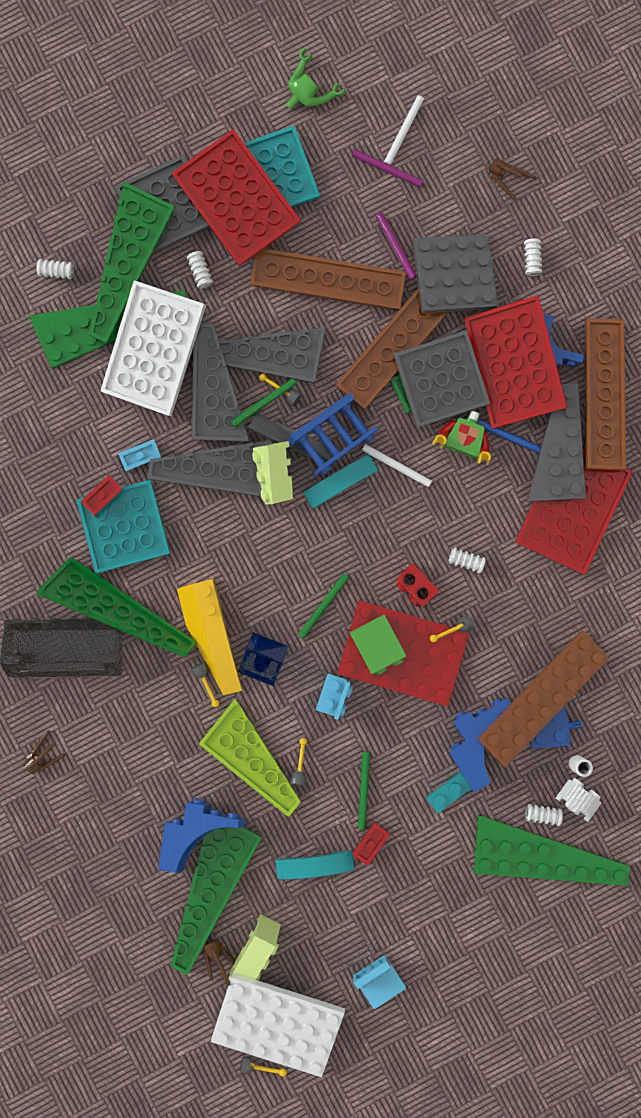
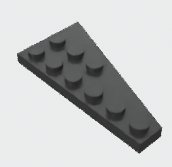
M201 323L194 343L192 439L249 441L244 422L236 427L231 424V421L239 416L241 411L215 325Z
M326 327L264 334L256 337H242L232 340L226 339L219 340L227 367L288 379L293 378L294 380L315 384Z
M578 383L562 384L568 408L550 414L527 502L586 498Z
M270 440L150 459L147 479L261 497L262 488L257 479L258 470L252 454L254 447L268 445Z

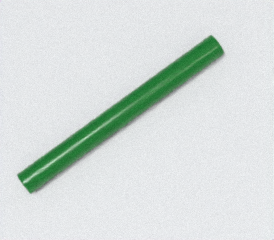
M293 378L234 418L231 424L234 427L238 426L297 385L296 381Z
M342 574L298 633L301 638L304 639L347 582L348 576Z
M362 751L358 829L361 830L366 829L369 751Z

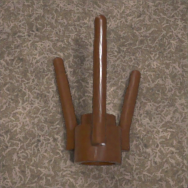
M498 158L493 161L489 168V172L492 173L491 178L513 200H516V197L499 179V176L503 178L506 172H509L520 178L524 175L536 179L535 175Z
M49 730L44 733L32 752L27 756V760L23 763L25 769L31 774H35L37 771L42 772L46 767L65 757L63 753L43 764V757L56 745V742L49 745L40 755L36 754L50 733Z
M215 939L204 945L205 951L202 952L205 957L209 979L213 980L210 957L211 960L215 959L227 986H230L231 983L219 959V956L222 955L220 951H222L232 965H234L235 961L226 951L222 942L218 943V940Z

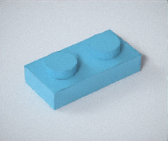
M154 439L118 453L125 471L150 462V459L162 458Z

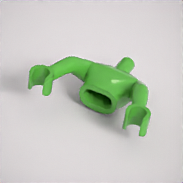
M306 48L300 50L301 61L288 83V87L293 94V97L286 103L290 109L298 102L307 107L321 105L336 96L343 97L346 93L345 89L337 93L340 84L336 83L333 86V90L329 93L314 97L319 87L306 74L301 76L307 62H310L312 59V54H309L306 58L303 57L307 52Z

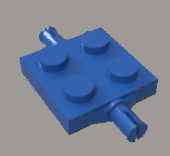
M566 706L563 707L530 741L531 749L571 745L570 729H581V725L574 726V724H581V721L569 722Z

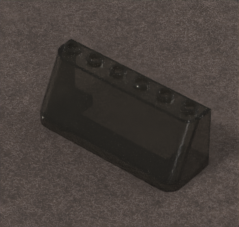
M72 617L69 619L50 618L49 620H41L39 618H32L30 620L13 618L5 620L0 665L6 675L12 678L120 676L123 667L122 631L91 617L88 619Z

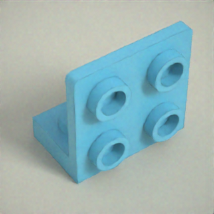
M328 673L316 710L332 715L336 720L339 719V716L343 717L346 710L345 698L350 697L353 688L350 685V680Z
M383 955L353 975V983L357 989L360 988L373 1009H376L406 989L405 984L386 955Z

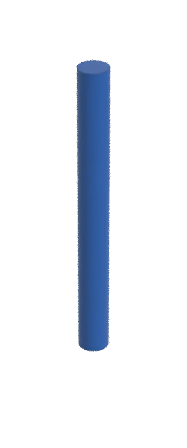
M481 419L478 420L477 424L483 426L484 430L538 454L540 453L541 446L499 427L492 429L490 423Z

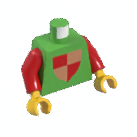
M469 411L466 420L459 418L457 421L449 422L440 430L432 442L433 445L435 442H439L441 444L440 449L444 447L473 459L478 458L477 462L479 464L483 459L487 462L486 465H488L491 459L487 433L484 432L483 426L477 424L480 414L474 411Z

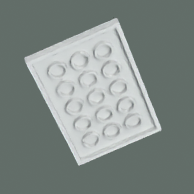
M134 280L101 392L172 416L206 304Z
M232 973L231 985L228 986L211 1042L322 1077L343 1019L345 1008Z

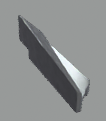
M260 413L256 414L249 426L250 431L274 443L286 442L291 434L296 431L276 421L273 423ZM307 436V440L325 463L332 458L329 450L322 442ZM289 443L287 449L313 460L301 444L296 443L291 446Z

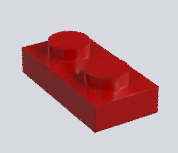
M108 475L81 502L96 516L123 489Z
M374 822L354 849L352 855L368 866L388 839L390 833Z

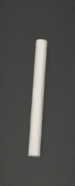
M418 95L384 163L391 165L424 100L422 96Z
M364 445L362 451L427 487L431 484L432 480L369 445Z

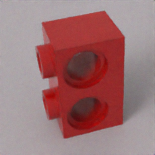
M413 563L395 579L398 582L395 585L403 593L406 591L411 596L409 600L416 607L418 605L423 607L439 592ZM411 574L414 577L412 585H407L404 582L405 575ZM420 588H424L427 591V596L424 599H420L417 596V591Z

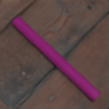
M354 149L352 153L353 157L417 187H421L423 180L359 150Z
M383 213L377 214L376 218L410 280H414L417 275Z

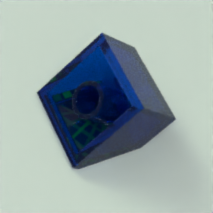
M253 632L238 673L274 686L289 646Z

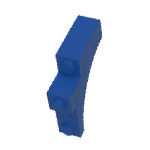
M499 698L491 703L492 708L489 710L481 709L475 713L477 716L475 718L471 712L466 714L465 711L455 716L456 720L453 724L465 743L462 744L459 741L451 746L452 751L449 754L473 793L491 783L484 762V746L477 738L511 704L508 698L505 700Z
M194 798L193 801L186 802L184 819L173 818V821L165 822L158 869L174 873L184 871L190 852L205 835L222 827H244L246 818L240 817L238 813L229 812L228 815L222 814L221 810L211 809L212 804L205 803V799Z

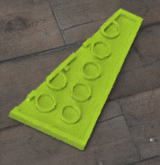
M235 698L200 741L199 745L289 817L301 800Z

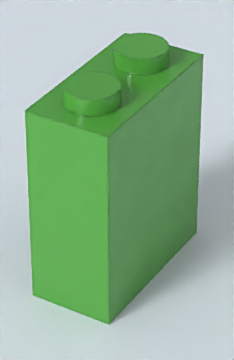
M384 614L349 632L371 674L376 673V675L387 671V666L391 664L396 666L404 662L403 658L406 657V654Z

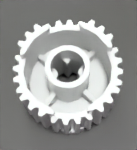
M576 778L572 781L568 780L556 799L559 802L563 799L566 802L565 806L576 815L582 813L585 816L583 819L588 822L601 805L599 801L600 796L592 790L587 792L583 789L584 784Z

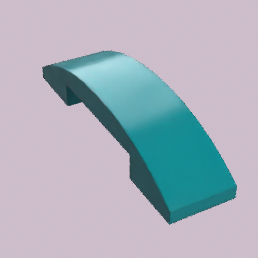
M367 455L330 475L303 493L312 509L352 485L378 472V469L370 455Z
M352 850L310 857L275 859L278 879L312 878L354 870Z

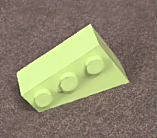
M289 441L253 448L252 456L257 465V479L261 484V498L265 504H274L293 499L291 475L288 476L287 465L291 463L290 458L286 457V448L289 447Z
M262 914L259 915L257 926L254 931H251L247 944L239 953L231 969L229 980L232 973L259 981L261 970L267 968L270 955L274 956L278 949L277 939L281 924Z

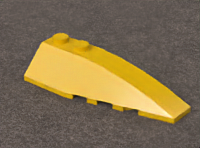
M210 579L178 588L177 591L186 627L192 638L197 641L196 645L222 694L227 695L242 691L215 580Z

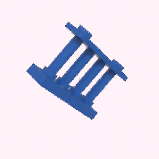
M351 393L295 431L287 440L291 446L296 443L301 444L319 467L313 473L315 477L320 473L325 475L332 469L331 465L364 441L367 444L375 438L374 433L378 428L375 426L368 431L351 409L352 406L350 404L354 400ZM338 413H345L362 434L355 442L336 419ZM324 423H331L348 447L339 452L322 430ZM310 433L316 434L333 455V458L326 463L307 440V435Z

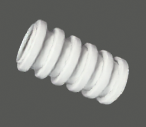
M533 238L524 241L526 246L524 248L526 252L524 256L527 258L525 259V263H527L525 265V269H527L525 274L528 276H538L542 273V269H540L542 267L540 263L542 258L539 251L541 250L539 245L541 240Z
M195 251L187 256V260L190 261L188 264L192 266L191 271L194 272L193 277H196L197 288H207L212 285L213 280L210 279L211 274H208L209 269L206 268L207 263L204 262L205 258L202 257L203 252Z
M39 259L37 262L38 276L42 277L44 275V277L50 276L51 278H54V276L60 278L61 276L62 279L66 277L72 279L74 265L72 262L67 264L65 261L62 263L57 261L55 263L54 260L49 262V260L43 261L42 259Z
M456 547L452 549L448 560L449 564L455 563V566L460 565L461 568L466 567L467 570L470 568L473 572L476 570L479 574L482 572L486 562L485 557L479 558V555L474 556L473 553L468 554L467 551L464 553L462 549L458 551Z
M579 755L570 758L569 768L582 777L589 776L592 773L593 766L590 761ZM583 762V767L578 770L579 764Z
M528 804L525 818L528 822L532 820L534 823L538 821V823L544 822V824L550 823L551 825L556 824L560 826L563 820L562 809L556 810V808L550 809V807L544 808V806L538 807V805L532 806V804Z

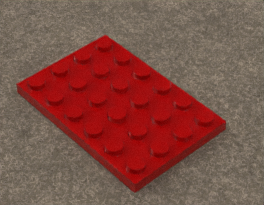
M234 129L171 173L239 267L301 223L300 218Z
M539 295L464 318L468 336L490 404L486 405L492 429L568 408Z
M582 447L586 498L533 502L514 543L585 575L633 471L628 468L624 471L586 470V449Z
M359 600L350 632L384 614L406 657L403 658L404 662L393 666V664L387 666V671L376 675V673L371 674L349 633L337 674L448 706L469 632L456 630L437 639L433 643L430 641L431 635H438L452 627Z

